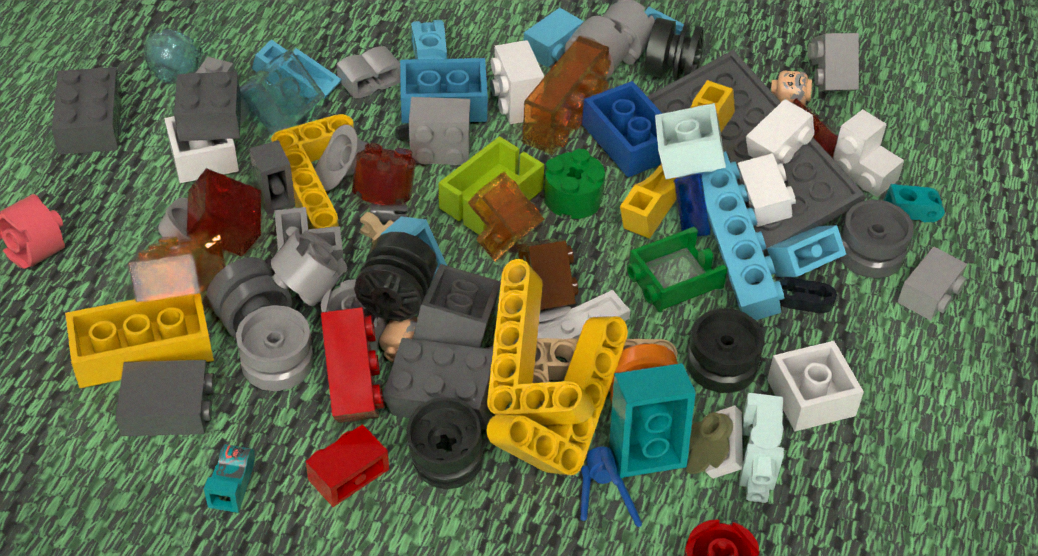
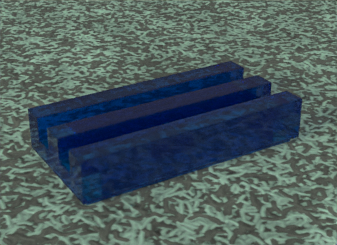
M702 174L674 179L681 231L695 227L698 230L697 237L710 235Z

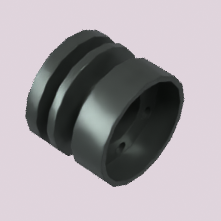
M656 18L648 42L644 74L662 78L669 66L673 67L672 77L676 81L679 79L682 69H684V76L697 70L700 67L704 50V27L696 26L692 37H689L690 24L685 23L680 35L676 34V21Z
M392 231L381 234L373 242L366 262L363 264L361 272L356 279L354 290L357 299L365 309L378 317L395 321L413 318L419 313L421 304L435 275L438 265L435 253L427 243L417 236L405 232Z
M451 397L434 398L420 405L410 416L406 429L408 445L414 469L423 481L432 487L447 490L462 487L477 476L482 469L485 454L479 417L470 405L460 399Z

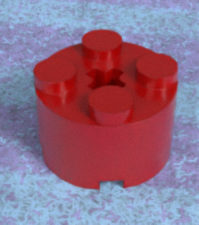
M708 520L699 524L691 531L685 546L684 556H759V545L753 534L738 523L732 522V525L720 523V520Z

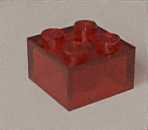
M206 168L188 190L186 236L243 256L261 236V190Z

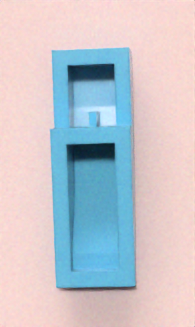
M272 39L255 55L252 66L254 71L277 84L308 96L324 99L342 80L297 48L291 53Z

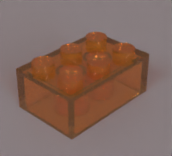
M208 231L190 234L189 239L178 240L177 236L158 239L159 243L151 244L148 246L149 249L138 252V257L128 263L136 302L201 293L209 286L216 274L226 267L220 235L209 236Z

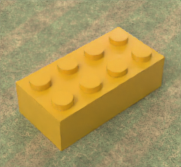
M199 287L65 313L71 363L79 388L121 380L124 362L214 361Z

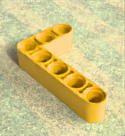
M344 114L333 115L283 129L272 135L271 142L279 141L290 162L296 208L306 207L308 230L339 226L337 213L311 162L321 158L333 133L340 126L350 125L354 128L353 119L350 116Z
M522 259L512 260L504 267L501 277L487 399L488 408L495 415H521L540 425L583 423L592 416L595 407L592 398L578 384L571 381L533 383L543 284L540 276L526 261ZM578 398L577 402L573 406L569 407L570 403L574 399ZM545 400L544 403H543V405H542L541 407L537 408V406L539 405V403H540L541 401ZM512 402L511 406L505 410L507 405Z
M618 316L590 317L583 325L564 381L575 382L594 401V412L587 421L579 424L548 425L546 428L525 416L499 414L492 417L487 425L489 441L500 449L544 472L563 475L577 474L585 461L627 339L628 329L625 321ZM578 398L574 399L570 403L569 407L573 406L577 402Z

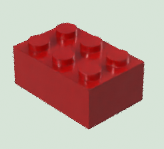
M363 307L321 312L332 417L338 423L379 418L378 409H384V399L380 384L375 385L374 376L380 375V366L376 350H371L370 342H376L374 321L372 322V316H366Z

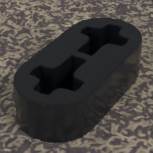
M784 278L779 281L784 293V299L779 300L782 307L814 313H828L834 307L837 293L829 284L796 278ZM787 291H791L793 295H788ZM819 296H823L824 300H820Z

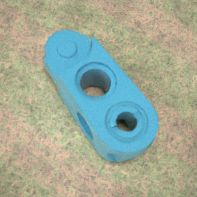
M433 20V23L412 22V46L415 59H447L444 22L442 20Z

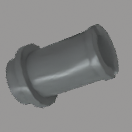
M377 201V204H370V213L376 215L380 222L387 223L389 220L395 222L401 216L407 217V205H384Z

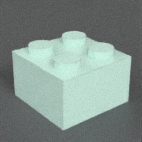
M715 103L655 115L658 151L665 179L681 178L686 175L712 172L717 169L726 168Z

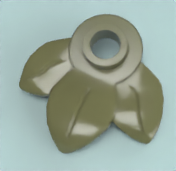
M710 413L702 421L692 424L689 449L692 451L686 468L687 473H701L709 465L718 468L726 459L730 448L729 437L733 431V422L726 414Z

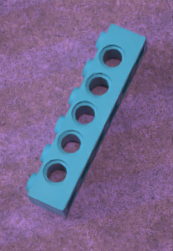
M725 151L726 168L717 169L712 172L696 173L694 177L721 257L728 268L727 274L739 309L753 319L758 320L781 313L779 300L784 299V293L780 282H773L771 275L775 274V269L771 257H764L762 250L766 249L762 232H755L753 226L757 225V220L753 208H746L745 202L749 200L744 184L738 185L737 179H740L737 164L735 161L730 163Z

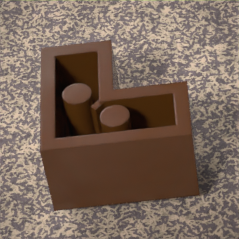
M552 238L516 244L519 259L526 261L542 279L543 287L540 310L576 304L575 296L579 293L576 277H572L570 264L574 263L572 248L570 245H567L566 240Z

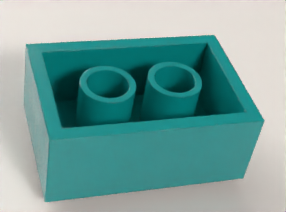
M683 363L614 373L609 448L613 452L620 478L687 467L696 391Z

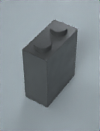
M206 360L124 362L116 410V420L121 436L204 434L206 421H211L212 403L211 400H208V394H212L215 391L214 373H208Z

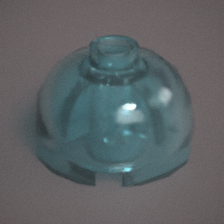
M156 29L149 33L144 48L145 61L149 68L156 73L157 78L170 82L172 79L177 80V74L193 73L196 70L203 51L200 46L198 50L192 46L193 39L169 29H163L161 34H155Z

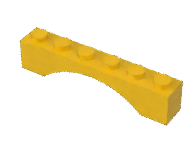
M707 80L694 98L691 108L715 103L720 131L722 132L735 113L734 90ZM661 163L647 179L634 185L620 205L623 228L650 239L693 174L681 178L665 179Z

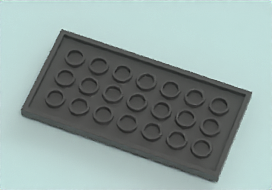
M732 50L647 97L662 113L691 108L694 98L707 80L732 88L734 90L735 113L721 132L723 151H726L730 163L735 161L738 167L739 162L753 159V157L748 155L746 136L781 102L739 55ZM814 138L808 144H803L794 153L792 159L788 163L783 164L787 181H784L786 187H792L796 204L791 205L792 217L759 227L753 226L755 232H762L766 249L762 250L764 257L769 256L768 247L817 226H822L850 210L853 205L865 201V194ZM737 179L738 185H741L740 179ZM745 202L746 208L748 209V202Z

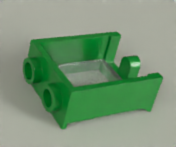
M695 227L630 250L629 264L627 265L628 276L631 281L638 283L643 291L645 300L649 304L652 303L659 313L663 309L715 289L724 288L728 268L723 264L712 270L713 253L711 249L705 248L698 252L695 248L698 233Z

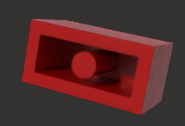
M362 424L352 431L345 432L337 441L325 449L317 450L306 460L308 480L332 507H335L389 470L388 450Z

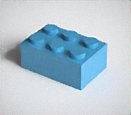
M485 58L400 60L402 123H409L411 97L470 99V122H487L488 95Z

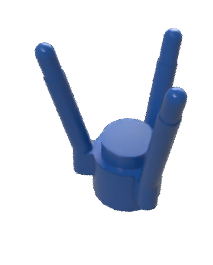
M604 446L593 448L586 455L587 465L581 468L583 484L580 519L582 521L587 520L590 483L593 478L597 483L605 484L612 481L617 486L636 527H641V519L622 478L619 476L612 450Z

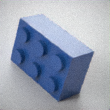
M633 81L584 99L582 125L627 177L661 165L655 115L663 113Z

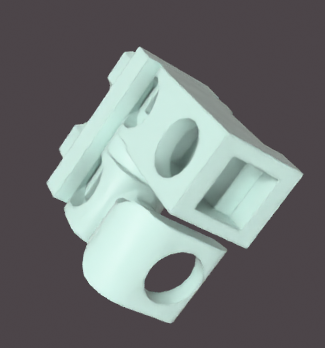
M748 393L742 435L750 436L739 477V486L747 487L746 500L766 503L769 498V490H774L784 457V448L779 447L783 435V397L756 393Z

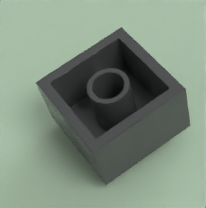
M237 72L177 74L174 118L179 141L240 138L241 93Z

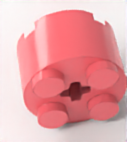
M35 194L1 210L0 239H3L7 248L3 249V252L18 267L25 269L65 248L60 227L63 226L62 218L55 210L49 211Z

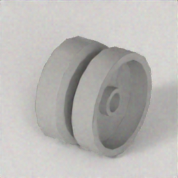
M272 305L261 307L249 313L239 323L236 332L242 372L250 384L262 390H286L303 382L311 373L314 363L311 334L308 321L300 312L290 307Z

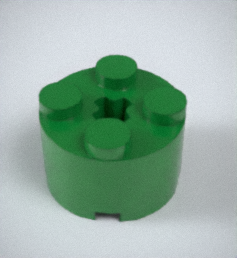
M580 148L549 159L546 162L544 201L549 210L559 216H562V214L571 215V219H582L595 214L600 208L604 195L605 169L596 158L590 156L587 150Z

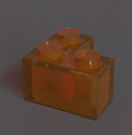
M505 171L482 187L468 201L470 207L487 226L476 240L495 262L517 246L516 244L523 241L545 220L539 213L538 208L527 199L519 189L518 184Z

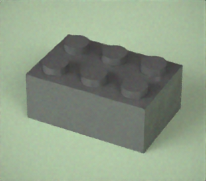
M116 67L58 71L52 132L59 154L118 150L122 90Z
M440 264L421 304L413 339L481 348L494 312L501 281Z
M402 338L382 394L391 414L410 418L414 411L423 403L434 398L451 397L460 399L470 405L479 417L480 428L487 429L493 414L488 408L487 403L493 349Z

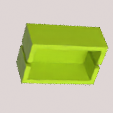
M499 136L438 183L439 208L457 221L463 219V225L484 238L543 190L544 164L523 152L520 154L519 170V148Z

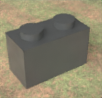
M279 141L249 148L255 190L266 214L275 212L274 210L295 206L291 166Z

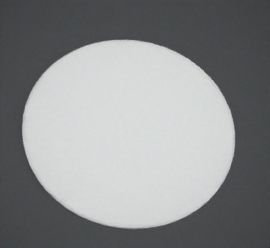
M565 305L540 310L539 322L560 317L568 313L571 307Z

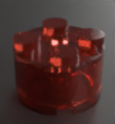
M376 143L366 144L365 149L358 152L355 157L352 192L355 195L357 191L360 192L362 200L375 204L395 205L396 199L404 198L403 203L408 202L412 198L416 161L412 158V151L406 148H396L395 150L383 149V146Z

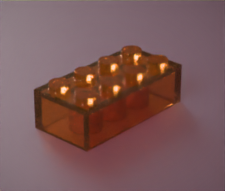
M581 36L575 40L524 101V144L550 155H553L559 147L566 145L569 134L573 129L577 130L582 123L584 99L608 90L609 82L606 79L611 65V60L608 59V46Z

